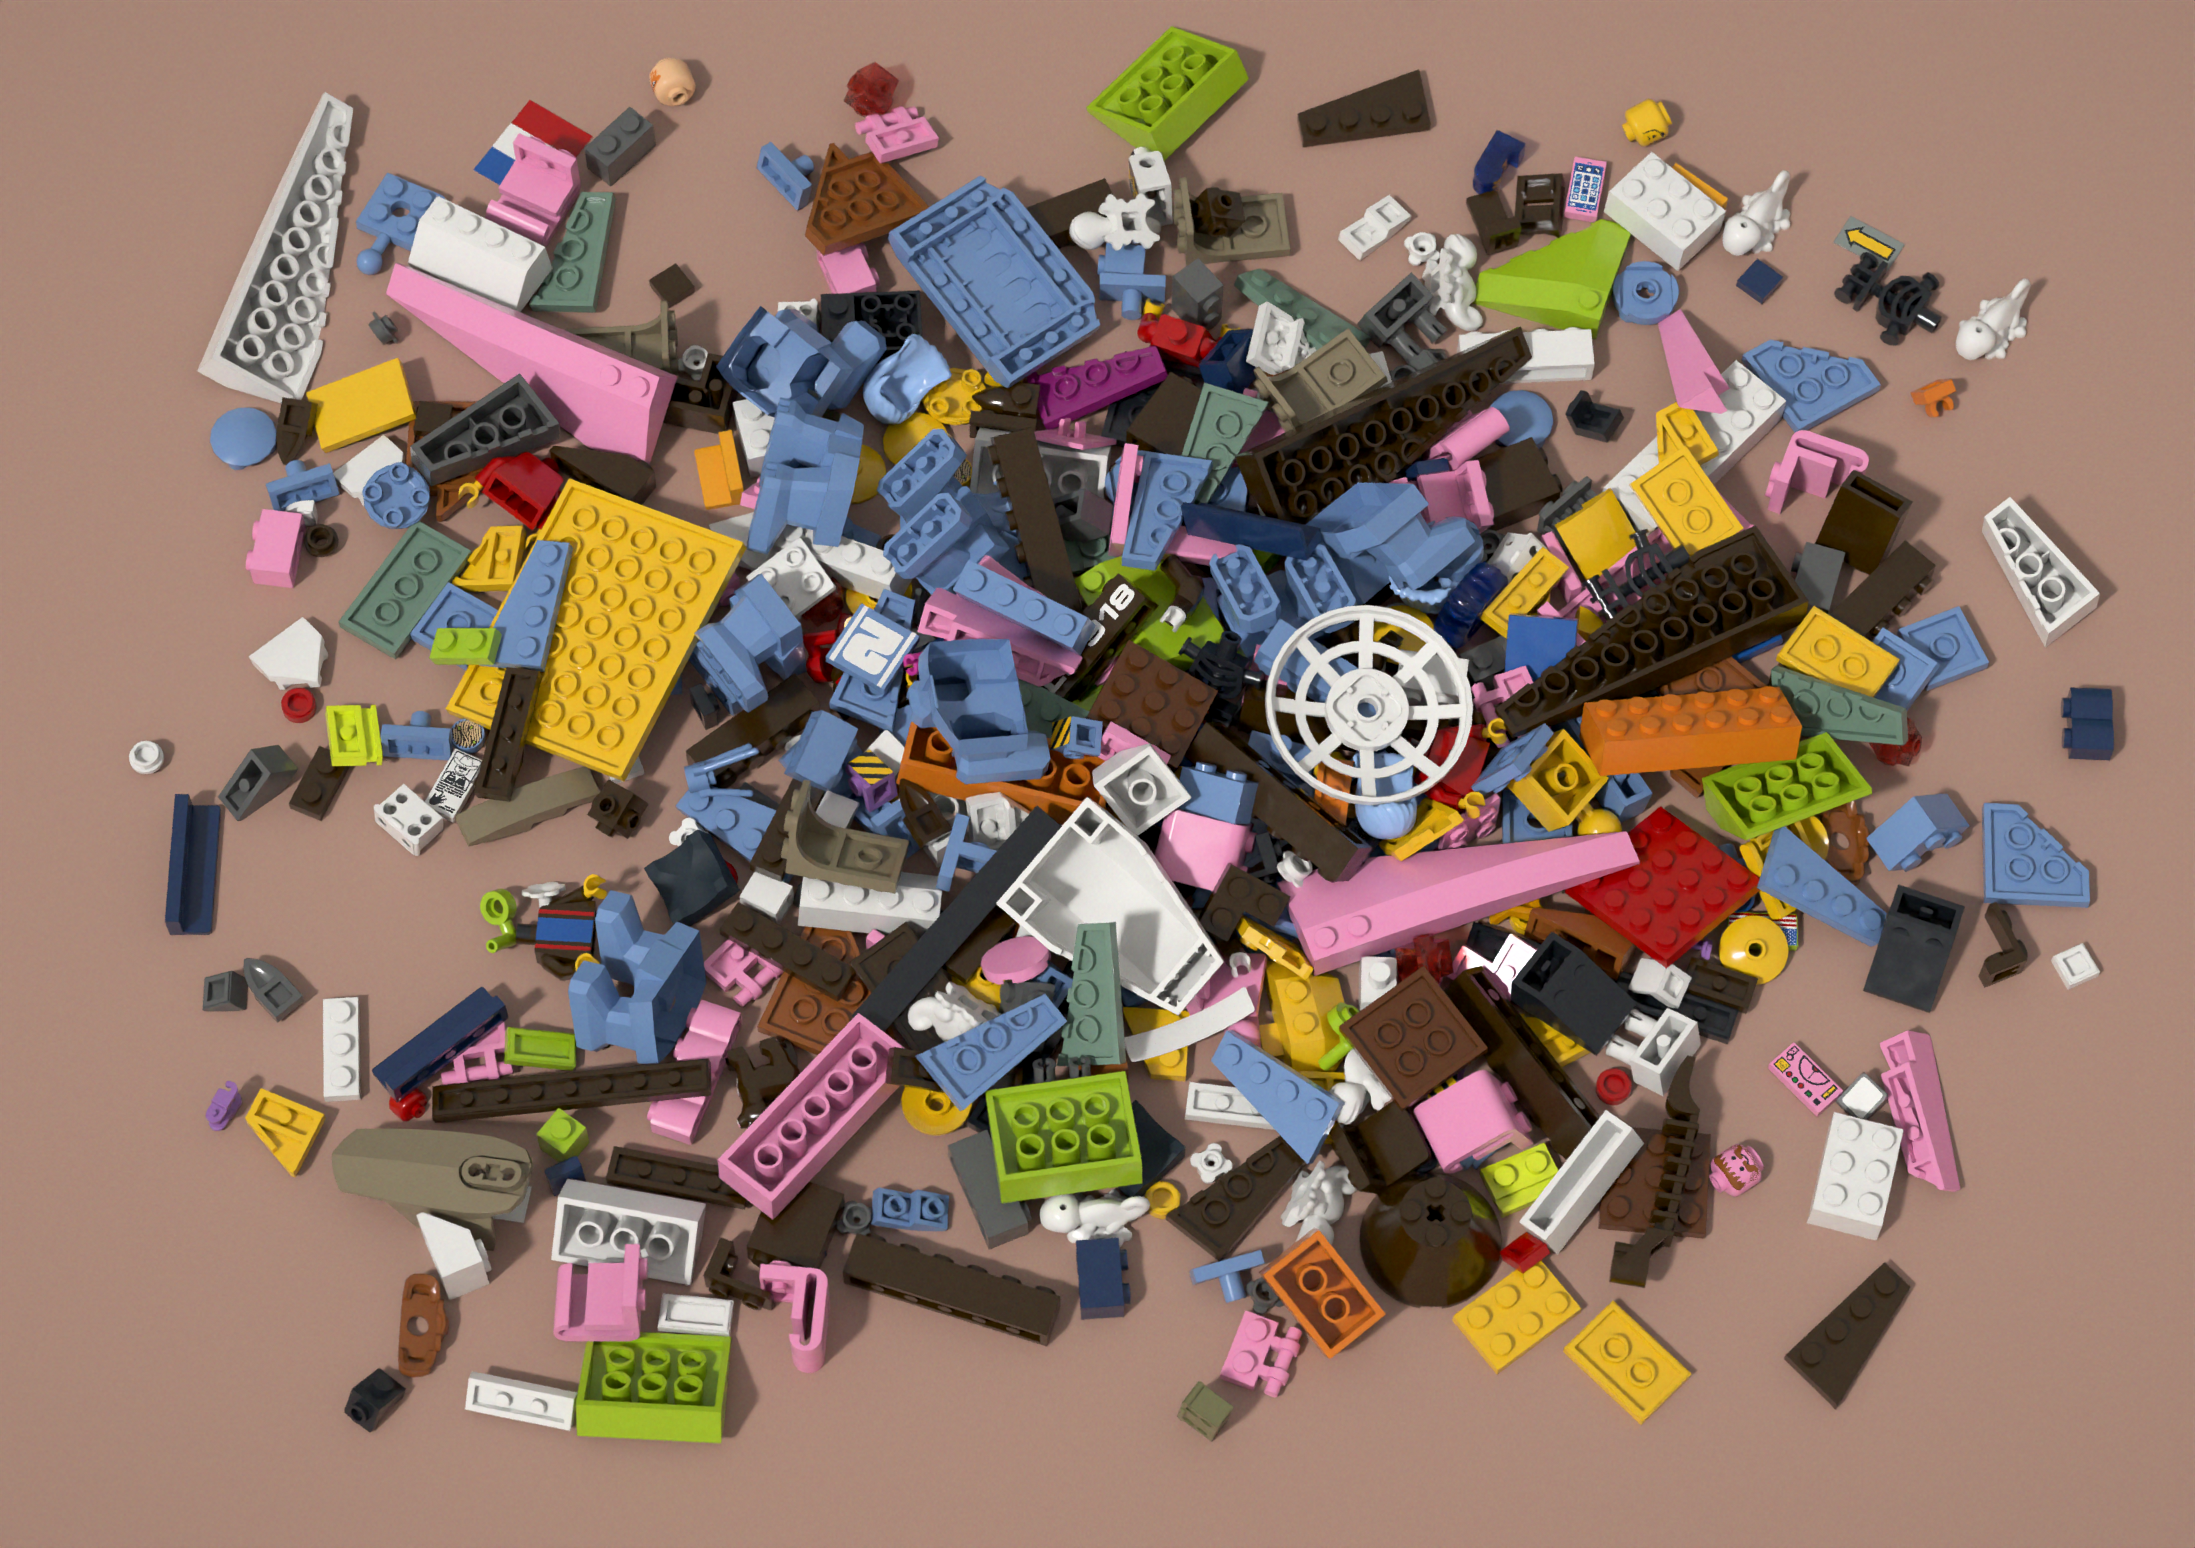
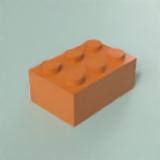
M1315 1227L1259 1271L1263 1279L1328 1359L1333 1358L1386 1315L1321 1231Z

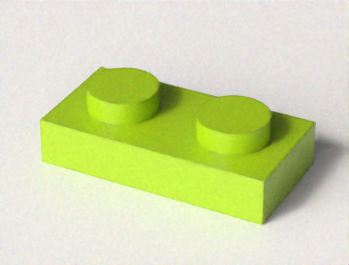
M437 628L429 659L435 665H494L502 634L496 628Z

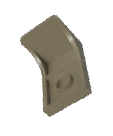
M1187 178L1179 179V189H1174L1175 205L1173 206L1174 224L1178 225V253H1184L1186 265H1189L1197 258L1204 264L1290 256V243L1282 193L1241 196L1245 222L1230 237H1212L1209 234L1195 233L1190 204L1197 197L1188 192Z
M667 300L660 301V315L645 324L565 329L567 332L675 376L679 375L676 351L678 332L675 310L669 311Z
M1349 328L1282 374L1268 377L1259 366L1253 370L1257 378L1253 384L1260 393V399L1269 402L1267 409L1269 412H1275L1279 418L1278 422L1285 432L1370 393L1388 382L1386 375Z
M804 779L801 789H795L793 792L791 810L794 811L788 810L785 817L784 831L788 832L789 838L785 837L781 858L787 859L786 873L809 879H819L895 894L908 853L909 840L841 828L829 824L814 811L810 802L811 781Z

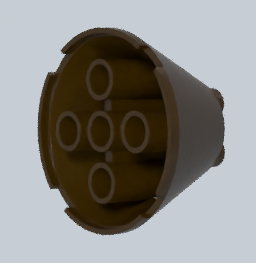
M1427 1172L1405 1176L1403 1179L1379 1192L1373 1198L1361 1223L1360 1252L1369 1275L1387 1295L1412 1307H1442L1443 1309L1469 1300L1486 1286L1492 1278L1500 1259L1499 1252L1502 1246L1501 1229L1492 1206L1473 1186L1450 1175Z

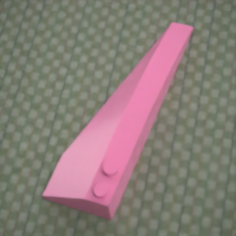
M395 263L386 292L389 297L501 382L506 383L520 373L560 423V426L588 448L601 452L628 455L636 461L641 459L650 465L678 376L403 264Z
M1627 831L1418 852L1403 861L1397 860L1392 855L1370 857L1364 859L1349 881L1329 882L1320 876L1317 872L1318 869H1316L1304 879L1302 887L1297 888L1292 882L1286 880L1278 882L1277 886L1280 891L1291 896L1286 904V908L1306 958L1314 968L1312 971L1313 975L1316 976L1360 961L1361 957H1371L1635 866L1640 861Z

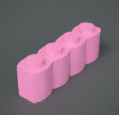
M701 1000L697 1009L691 1008L686 1021V1027L689 1028L685 1039H678L674 1048L673 1058L677 1059L676 1062L709 1058L711 1062V1096L653 1101L647 1115V1120L651 1121L650 1125L653 1133L692 1145L714 1094L717 1082L726 1065L727 1051L732 1049L741 1028L742 1017L740 1012L705 1000Z

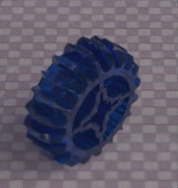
M1486 561L1476 564L1464 576L1453 593L1450 594L1449 599L1438 613L1439 616L1435 620L1433 630L1442 636L1448 645L1450 644L1456 649L1464 646L1484 625L1485 622L1480 619L1482 612L1508 585L1507 576L1499 568L1490 565Z

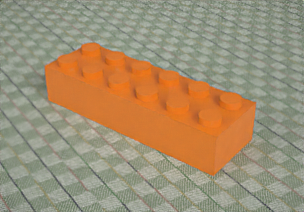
M1764 686L1757 689H1731L1720 692L1702 691L1696 694H1667L1659 697H1633L1623 700L1584 703L1579 737L1599 775L1609 776L1795 760L1797 758L1802 725L1780 687Z
M913 722L910 724L896 784H899L900 780L904 778L920 786L924 791L966 801L967 797L1001 792L1030 812L1036 806H1039L1058 824L1062 825L1086 797H1089L1104 809L1106 806V800L1093 784L1092 771L1105 762L1099 757L1084 755L1083 759L1065 758L1062 753L1050 750L1051 738H1047L1050 763L1048 770L1040 779L964 784L956 778L957 766L955 756H952L953 748L936 727L920 728Z

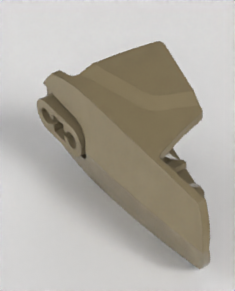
M356 1129L332 1153L333 1173L341 1192L385 1201L418 1228H420L416 1215L422 1212L470 1230L474 1241L481 1238L485 1250L493 1251L496 1245L493 1215L510 1213L525 1199L534 1167L528 1151L515 1143L492 1136L439 1130ZM515 1174L511 1180L506 1181L509 1175Z

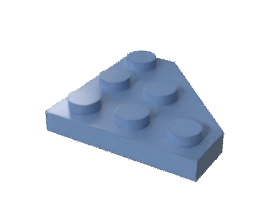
M1771 339L1744 353L1741 360L1749 371L1786 400L1783 418L1794 433L1800 430H1809L1878 392L1881 386L1862 359L1849 357L1848 360L1829 356V352L1803 347L1801 350L1783 346V342Z
M1984 803L1982 806L1984 903L1997 902V904L2088 908L2090 903L2089 870L2079 861L2076 863L2063 851V846L2044 828L2041 830L2027 817L2028 813L2020 805Z

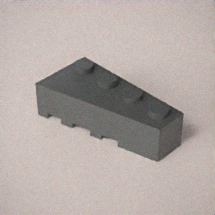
M519 373L411 445V462L429 485L434 486L485 467L493 458L514 456L560 439V423Z

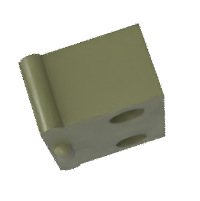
M1198 1381L1182 1402L1177 1416L1212 1442L1228 1421L1233 1406L1206 1387L1204 1383Z

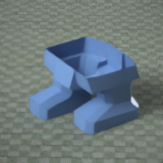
M760 306L736 336L716 367L724 379L736 391L768 416L775 418L781 397L797 401L806 414L822 417L827 408L834 410L848 406L885 352L886 342L885 337L865 321L847 323L834 341L830 342L818 333L817 325L797 309L780 310L774 316ZM808 388L815 391L818 395V398L809 394Z
M780 397L762 465L759 482L760 490L751 520L746 550L768 554L787 524L813 530V544L839 547L854 492L864 424L842 413L839 422L806 414L797 401ZM799 464H802V465H805V466L810 467V468H797V467L799 466Z
M932 429L879 480L877 491L887 500L889 508L900 515V530L885 543L883 556L894 566V571L904 579L916 577L931 595L936 588H943L956 595L957 593L953 591V588L968 559L979 564L982 558L988 555L998 562L1010 548L996 531L987 512L967 485L963 487L953 476L967 454L958 442L943 429Z
M1357 483L1306 524L1320 528L1322 539L1319 544L1324 545L1354 595L1357 606L1365 604L1390 582L1389 576L1398 590L1404 587L1405 582L1411 590L1423 586L1472 545L1477 537L1467 519L1463 517L1452 516L1428 526L1420 512L1429 503L1414 484Z
M1240 544L1235 545L1237 552L1220 559L1217 554H1214L1209 562L1211 574L1222 595L1216 598L1220 618L1227 631L1240 635L1242 640L1238 651L1242 656L1250 659V667L1256 644H1263L1279 619L1299 629L1311 619L1328 611L1347 606H1357L1354 595L1328 550L1321 544L1317 545L1307 561L1287 556L1284 563L1286 571L1279 570L1267 576L1251 548ZM1354 621L1330 625L1314 633L1310 638L1321 645H1325L1330 639L1332 632L1342 629Z
M758 574L734 591L735 595L729 598L731 610L722 620L707 624L695 632L699 640L689 658L690 663L729 714L733 716L742 710L750 712L768 700V693L758 667L760 663L765 662L783 680H786L794 673L800 675L807 672L801 624L762 574Z
M966 639L930 642L919 656V680L914 681L908 688L906 696L907 700L909 699L911 722L920 728L936 727L953 748L952 756H955L957 766L956 778L964 784L1040 779L1048 770L1050 763L1046 734L1027 729V719L1010 640Z
M610 890L598 907L595 918L601 964L584 960L572 976L569 984L568 994L577 1048L597 1052L611 1044L635 1050L638 1063H659L668 1055L686 1029L688 1014L692 1007L697 1008L706 985L700 931L676 922L665 935L645 931L633 895ZM612 979L633 985V996L631 998L620 997ZM674 998H675V1004H674V1006L672 1007V1009L670 1010V1008H671V1006H672V1003H673V1001H674Z

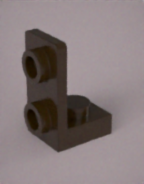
M1496 190L1474 195L1466 199V205L1487 255L1518 247L1521 224L1517 216L1508 218Z
M1997 902L1989 904L1985 913V919L2003 952L1992 954L1984 960L1978 975L1984 988L2022 973L2028 958L2024 943L2020 939L2017 940L2011 930L2012 922L2008 913L2005 910H2001Z
M720 1237L704 1273L705 1285L709 1288L708 1290L721 1298H728L729 1295L742 1300V1304L753 1310L760 1311L762 1308L772 1310L774 1305L772 1293L726 1276L733 1274L738 1262V1256L735 1255L734 1242Z

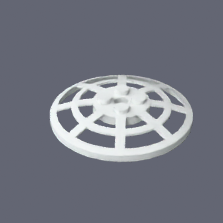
M1371 605L1347 606L1328 611L1311 619L1296 630L1283 645L1272 665L1266 686L1265 708L1267 723L1272 739L1282 758L1310 786L1330 797L1348 803L1369 806L1391 802L1397 803L1409 800L1428 791L1441 781L1456 764L1466 746L1472 726L1473 702L1471 687L1465 669L1454 650L1442 636L1427 624L1409 614L1386 607ZM1360 620L1359 641L1340 644L1320 654L1308 640L1311 635L1330 625ZM1374 621L1385 622L1403 628L1419 637L1426 644L1411 658L1393 646L1373 642ZM1297 648L1310 665L1299 682L1295 700L1275 697L1281 671L1290 655ZM1358 653V669L1350 671L1341 677L1328 664L1338 657ZM1373 653L1388 657L1400 663L1403 667L1393 677L1382 671L1373 669ZM1436 653L1443 660L1453 677L1458 692L1459 704L1438 705L1434 686L1426 672L1422 669ZM1317 673L1331 687L1325 703L1305 701L1309 685ZM1413 676L1423 690L1427 706H1409L1407 696L1402 687ZM1364 702L1370 703L1374 706L1376 715L1364 717L1359 713L1357 706ZM1275 711L1295 714L1300 735L1311 751L1299 762L1293 758L1282 740ZM1306 715L1325 717L1332 734L1321 744H1318L1311 734ZM1460 718L1459 730L1454 746L1444 763L1438 767L1424 756L1435 737L1438 720ZM1407 720H1427L1424 736L1419 745L1414 748L1401 736ZM1341 744L1358 750L1360 754V768L1343 764L1332 758L1330 754ZM1390 745L1404 757L1402 761L1391 766L1374 769V751L1384 749ZM1320 762H1323L1326 766L1341 774L1361 778L1362 796L1351 795L1333 789L1316 780L1308 772ZM1412 765L1429 777L1421 784L1407 791L1376 797L1375 779L1396 775L1407 770Z

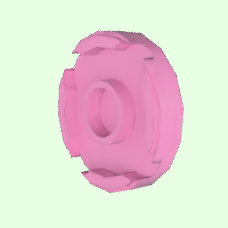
M1023 936L1012 938L989 949L982 957L981 967L986 979L995 984L1002 985L1004 984L1003 980L1012 979L1013 983H1022L1036 977L1047 968V960H1051V953L1035 937Z

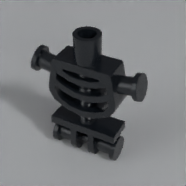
M1868 252L1861 254L1860 263L1854 264L1850 269L1852 275L1847 274L1842 280L1843 286L1834 291L1835 297L1845 304H1850L1853 300L1852 294L1856 293L1858 296L1855 299L1853 309L1857 312L1871 294L1878 298L1875 318L1879 325L1887 328L1886 331L1881 332L1880 339L1888 345H1898L1900 341L1898 335L1906 336L1914 324L1932 334L1942 319V316L1927 308L1932 295L1930 291L1936 290L1940 286L1939 281L1933 274L1926 272L1922 276L1923 280L1920 283L1910 276H1900L1890 281L1885 287L1881 286L1879 282L1886 274L1888 263L1883 261L1875 273L1872 272L1871 268H1876L1879 262L1874 255ZM1883 303L1891 306L1889 313L1883 307ZM1896 309L1901 311L1900 318L1896 317Z
M1648 529L1629 535L1630 540L1634 539L1637 551L1629 554L1625 561L1627 582L1617 586L1606 568L1601 572L1610 585L1607 589L1604 590L1599 583V574L1581 584L1583 588L1587 587L1592 596L1590 599L1591 603L1594 604L1599 601L1603 609L1598 612V615L1600 617L1604 616L1607 621L1618 613L1616 608L1621 605L1625 608L1629 605L1625 599L1627 596L1636 593L1642 598L1643 592L1640 591L1642 587L1648 584L1650 588H1655L1657 585L1653 580L1659 578L1663 582L1666 579L1665 573L1669 574L1676 567L1679 569L1688 563L1690 556L1683 544L1664 555L1657 543L1650 545L1646 535L1649 533ZM1649 553L1652 566L1645 570L1644 555ZM1656 555H1657L1658 559L1660 560L1659 563H1656V560H1655V556H1656ZM1638 558V566L1641 573L1632 578L1631 565ZM1614 592L1618 600L1609 605L1605 597Z
M1224 631L1218 644L1207 641L1202 649L1191 642L1192 638L1188 637L1178 654L1182 656L1184 653L1194 660L1189 669V675L1218 691L1208 709L1209 713H1206L1203 720H1206V722H1221L1230 729L1238 705L1224 699H1234L1241 693L1246 683L1255 685V689L1260 690L1265 680V674L1262 670L1259 672L1249 670L1250 659L1237 653L1242 639L1235 632Z

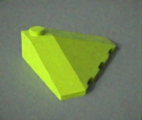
M1605 219L1595 221L1590 224V227L1577 233L1570 232L1550 241V244L1536 251H1527L1510 259L1509 263L1495 269L1489 268L1480 272L1475 285L1476 298L1472 303L1562 330L1572 327L1582 330L1591 329L1592 339H1596L1631 233L1620 224Z

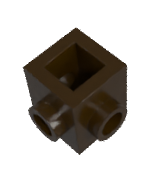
M1216 187L1206 188L1190 204L1195 233L1209 234L1212 237H1230L1245 222L1241 194L1238 192L1225 191Z
M608 779L600 794L594 798L587 815L598 822L595 828L607 836L613 838L617 833L628 839L632 831L639 826L641 816L649 804L633 792Z

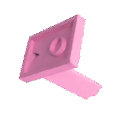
M1125 443L1121 455L1108 556L1119 557L1123 554L1131 519L1129 518L1133 482L1139 483L1143 456L1137 455L1138 445ZM1181 525L1162 559L1176 555L1181 562L1209 566V562L1214 554H1217L1220 559L1237 551L1236 546L1233 544L1188 535L1186 526Z

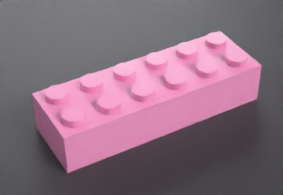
M858 1013L718 1159L719 1178L773 1220L899 1087L898 1085L885 1083L889 1048L893 1047L905 1048Z

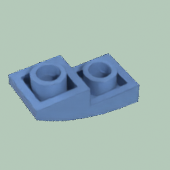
M878 1187L873 1191L871 1225L915 1231H946L948 1227L949 1196L922 1190L906 1193Z

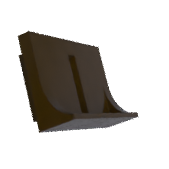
M1562 173L1518 176L1514 216L1518 217L1521 224L1520 235L1548 234L1557 238L1561 237L1565 196V180ZM1554 202L1551 205L1525 206V204Z

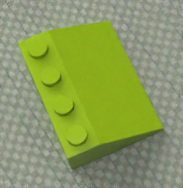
M1171 26L1095 98L1086 109L1088 113L1133 147H1147L1150 152L1159 151L1165 161L1249 80V77L1237 50Z
M1122 556L1099 563L1074 579L1076 587L1088 606L1095 602L1102 593L1104 585L1118 573L1135 583L1159 606L1130 641L1184 672L1190 669L1194 662L1193 659L1184 653L1182 656L1178 654L1188 637L1192 638L1191 642L1202 649L1207 641L1218 644L1222 633L1225 631L1204 596H1202L1193 615L1180 626L1177 632H1173L1174 627L1165 621L1163 623L1160 622L1161 617L1171 604L1176 590L1173 583L1160 569V565L1165 559L1161 560L1156 571L1122 566Z
M1827 732L1799 742L1797 758L1795 760L1738 764L1702 778L1706 810L1720 829L1743 840L1752 839L1872 794L1870 785Z
M1125 1071L985 1091L1001 1203L1142 1184V1159Z
M640 1332L639 1338L633 1341H586L576 1400L577 1436L722 1443L731 1337Z

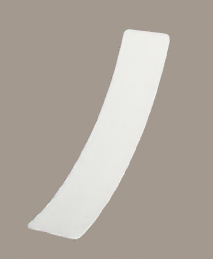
M1243 987L1218 1003L1184 1019L1151 1031L1124 1037L1125 1048L1132 1062L1160 1056L1198 1042L1233 1025L1253 1013L1255 1007L1247 989Z

